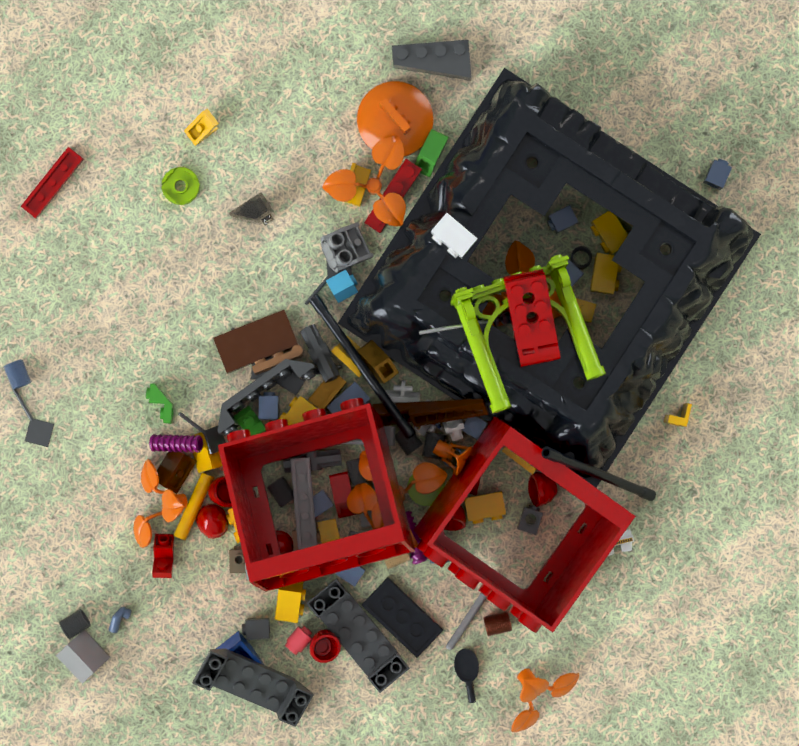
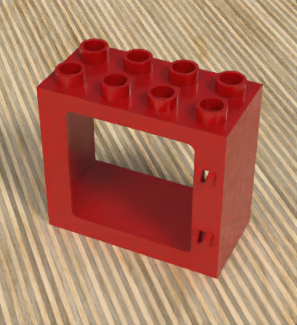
M363 398L346 400L340 403L341 411L326 415V411L323 408L307 411L302 414L303 422L288 425L287 419L270 421L264 425L266 432L251 436L248 429L234 431L227 435V443L218 445L249 582L263 591H271L415 552L382 418L370 403L364 404ZM353 440L363 441L384 527L281 555L262 476L263 466ZM254 487L258 488L259 497L257 498ZM268 544H271L272 555H270Z
M494 417L474 444L462 471L458 476L455 475L456 471L413 530L421 538L416 547L423 552V555L441 568L450 560L452 563L447 569L474 590L478 583L481 582L482 585L479 591L501 610L506 611L510 604H513L509 612L534 633H537L542 625L551 632H554L636 516L565 465L543 458L541 454L543 449L511 426ZM502 447L512 451L585 504L584 510L530 586L525 589L511 582L444 534V528ZM584 522H585L586 525L583 526V528L580 530V533H579V532H578L579 529L581 528V526H582V525L584 524ZM549 571H551L552 573H550V574L548 575V577L546 578V582L543 581L544 578H545V577L547 576V574L549 573Z

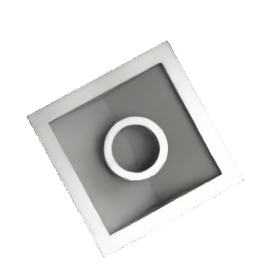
M86 630L78 634L56 655L82 684L110 658Z

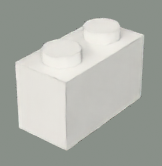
M448 213L431 230V234H433L432 239L439 245L445 244L449 248L447 251L455 258L459 256L462 259L478 239Z

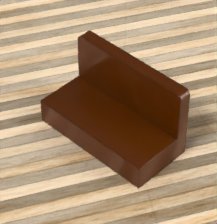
M179 451L168 452L157 469L159 484L177 494L197 461Z

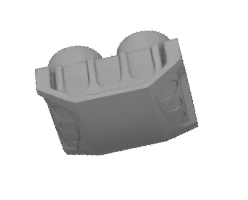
M358 222L342 227L321 238L322 251L330 268L336 273L374 257L373 253H370L360 232Z

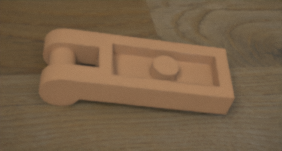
M294 345L291 351L287 353L281 351L273 354L272 359L266 361L263 358L254 362L255 365L252 366L254 374L258 375L266 372L285 359L296 360L301 358L304 354L303 348L300 345Z

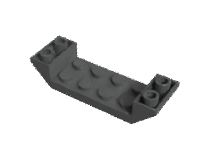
M289 359L283 360L222 403L217 429L218 433L225 436L231 432L238 431L237 427L240 425L235 420L232 412H239L245 407L244 403L249 400L252 402L261 396L260 392L264 389L268 391L273 388L278 379H285L290 376L292 369L298 378L309 381L317 375L315 372L318 368L312 363Z
M337 579L306 603L328 629L339 638L341 645L368 676L369 681L379 693L410 669L393 645Z
M210 649L192 682L209 691L214 686L277 713L280 721L294 727L297 726L314 696L310 690L295 678L228 649Z

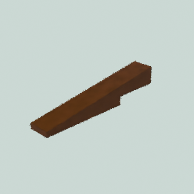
M484 399L394 403L408 422H412L414 427L489 415ZM382 403L373 404V408L381 416L384 426L397 424Z

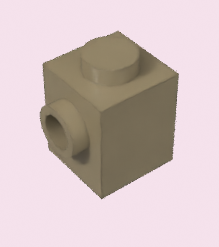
M236 545L234 549L229 550L230 573H246L241 545Z

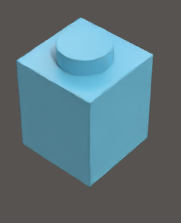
M346 270L326 280L338 303L358 293L355 287L358 283L354 275L349 276Z

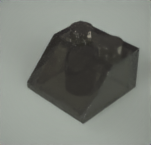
M262 192L229 212L233 220L255 225L264 224V226L274 221L273 217L276 215Z

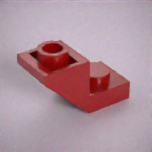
M348 471L329 475L338 518L357 515L352 513L347 506V498L352 491Z
M155 534L152 576L153 578H172L174 534Z

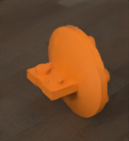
M390 81L377 85L365 95L358 109L357 126L362 140L371 150L381 139L395 135L398 136L402 141L404 157L417 152L424 145L433 128V111L427 97L418 88L405 82Z

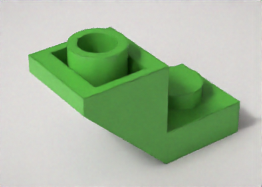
M431 129L415 162V165L422 168L421 174L431 177L436 163L444 151L448 136Z
M150 384V388L147 387L146 399H149V403L164 404V408L160 410V419H163V423L172 424L174 404L156 384Z
M249 405L234 415L235 420L243 430H250L251 436L266 432L264 424L258 419V416Z

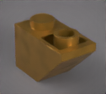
M370 340L357 350L379 383L385 384L399 373L389 356L373 340Z

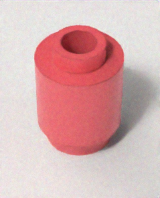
M298 626L287 639L285 646L295 655L298 652L301 653L312 640L310 636L312 632L305 626L302 628Z

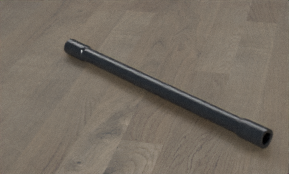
M316 294L309 299L310 304L317 314L322 317L397 423L405 438L413 437L416 434L415 430L401 414L342 331L320 296Z
M546 446L541 452L542 457L573 468L634 493L648 501H653L656 497V492L652 489L637 485L586 464L551 447Z

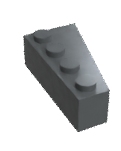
M469 40L392 45L393 68L471 81Z

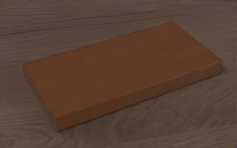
M285 310L213 338L227 374L254 364V362L260 359L269 358L275 353L289 350L294 345H298Z

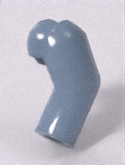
M121 607L112 616L109 626L110 632H118L122 618L129 619L132 612L131 609Z

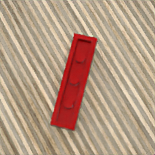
M67 147L21 207L37 219L84 159Z
M405 159L384 191L383 196L385 197L388 193H396L404 198L422 171V168ZM373 210L364 222L379 233L386 226L385 223L376 217Z

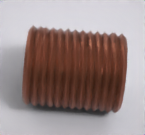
M507 611L483 617L488 637L512 631Z

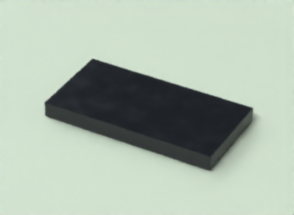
M388 577L362 604L416 658L443 631L430 616Z

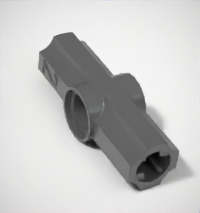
M313 324L305 327L300 331L309 349V355L313 363L317 365L325 383L337 379L340 376L339 371L316 325Z
M340 449L322 452L318 450L283 460L285 473H291L290 459L310 457L311 471L342 465Z

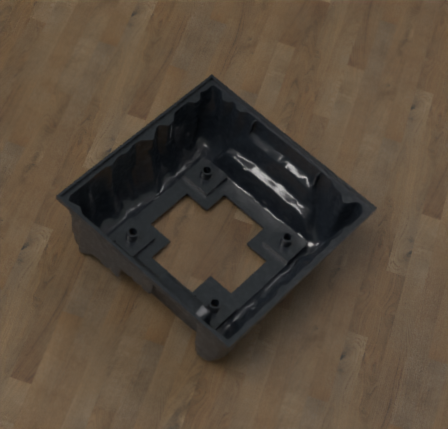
M504 68L338 324L367 343L373 340L391 359L454 400L484 399L489 415L480 417L486 421H492L496 417L541 449L546 446L551 447L562 454L607 472L761 234L752 229L732 209L715 205L601 131V126L585 119L581 113L569 108L558 98L551 96L538 83L531 85ZM529 158L537 161L535 168L527 166L526 161ZM567 183L633 226L612 261L645 283L602 349L593 343L601 366H604L606 374L587 381L568 328L558 342L561 359L521 367L515 340L491 325L488 338L489 347L511 407L506 410L492 413L490 408L491 402L464 328L419 335V331L462 324L457 309L454 305H451V299L453 294L456 293L455 291L462 287L470 289L484 284V287L492 285L491 282L495 279L469 263L468 260L510 195L545 216ZM446 213L478 238L462 259L459 256L457 258L453 257L447 251L449 248L445 244L439 245L432 239L433 234H431V230ZM661 245L669 246L670 253L668 255L661 253ZM442 291H448L451 294V299L449 301H442L439 294ZM489 301L479 305L480 313L483 312ZM480 324L482 333H484L486 324ZM576 377H580L584 381V385L580 389L576 388L573 384ZM568 467L596 488L601 480Z

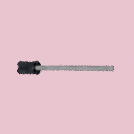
M510 312L501 313L500 317L494 320V325L498 326L499 322L503 325L512 323ZM480 320V321H478V322H479V325H480V324H486L488 321H486V320ZM462 324L421 330L419 335L463 328Z

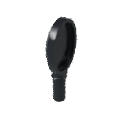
M464 648L456 654L454 668L459 679L466 683L468 703H475L473 680L478 675L479 662L472 650Z

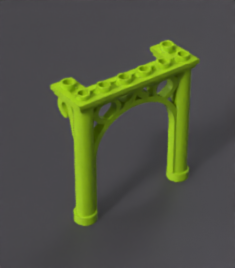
M561 254L550 258L551 261L548 262L547 266L541 267L537 265L530 268L529 271L543 269L547 284L550 287L549 297L556 290L561 305L550 299L551 307L560 313L567 324L587 381L605 375L604 366H601L571 287L570 277L566 269L569 260L568 255L563 257ZM516 272L512 275L521 274L522 272ZM503 278L492 281V285L486 287L482 284L467 289V287L457 289L451 299V305H454L457 309L490 399L492 413L501 412L511 407L488 341L492 323L503 311L509 308L507 297L501 302L503 305L500 306L498 299L493 296L505 292ZM527 293L524 294V296H523V298H529V297H530V296H527ZM486 301H491L495 305V311L492 315L482 314L479 311V305ZM477 317L488 321L484 333H482Z

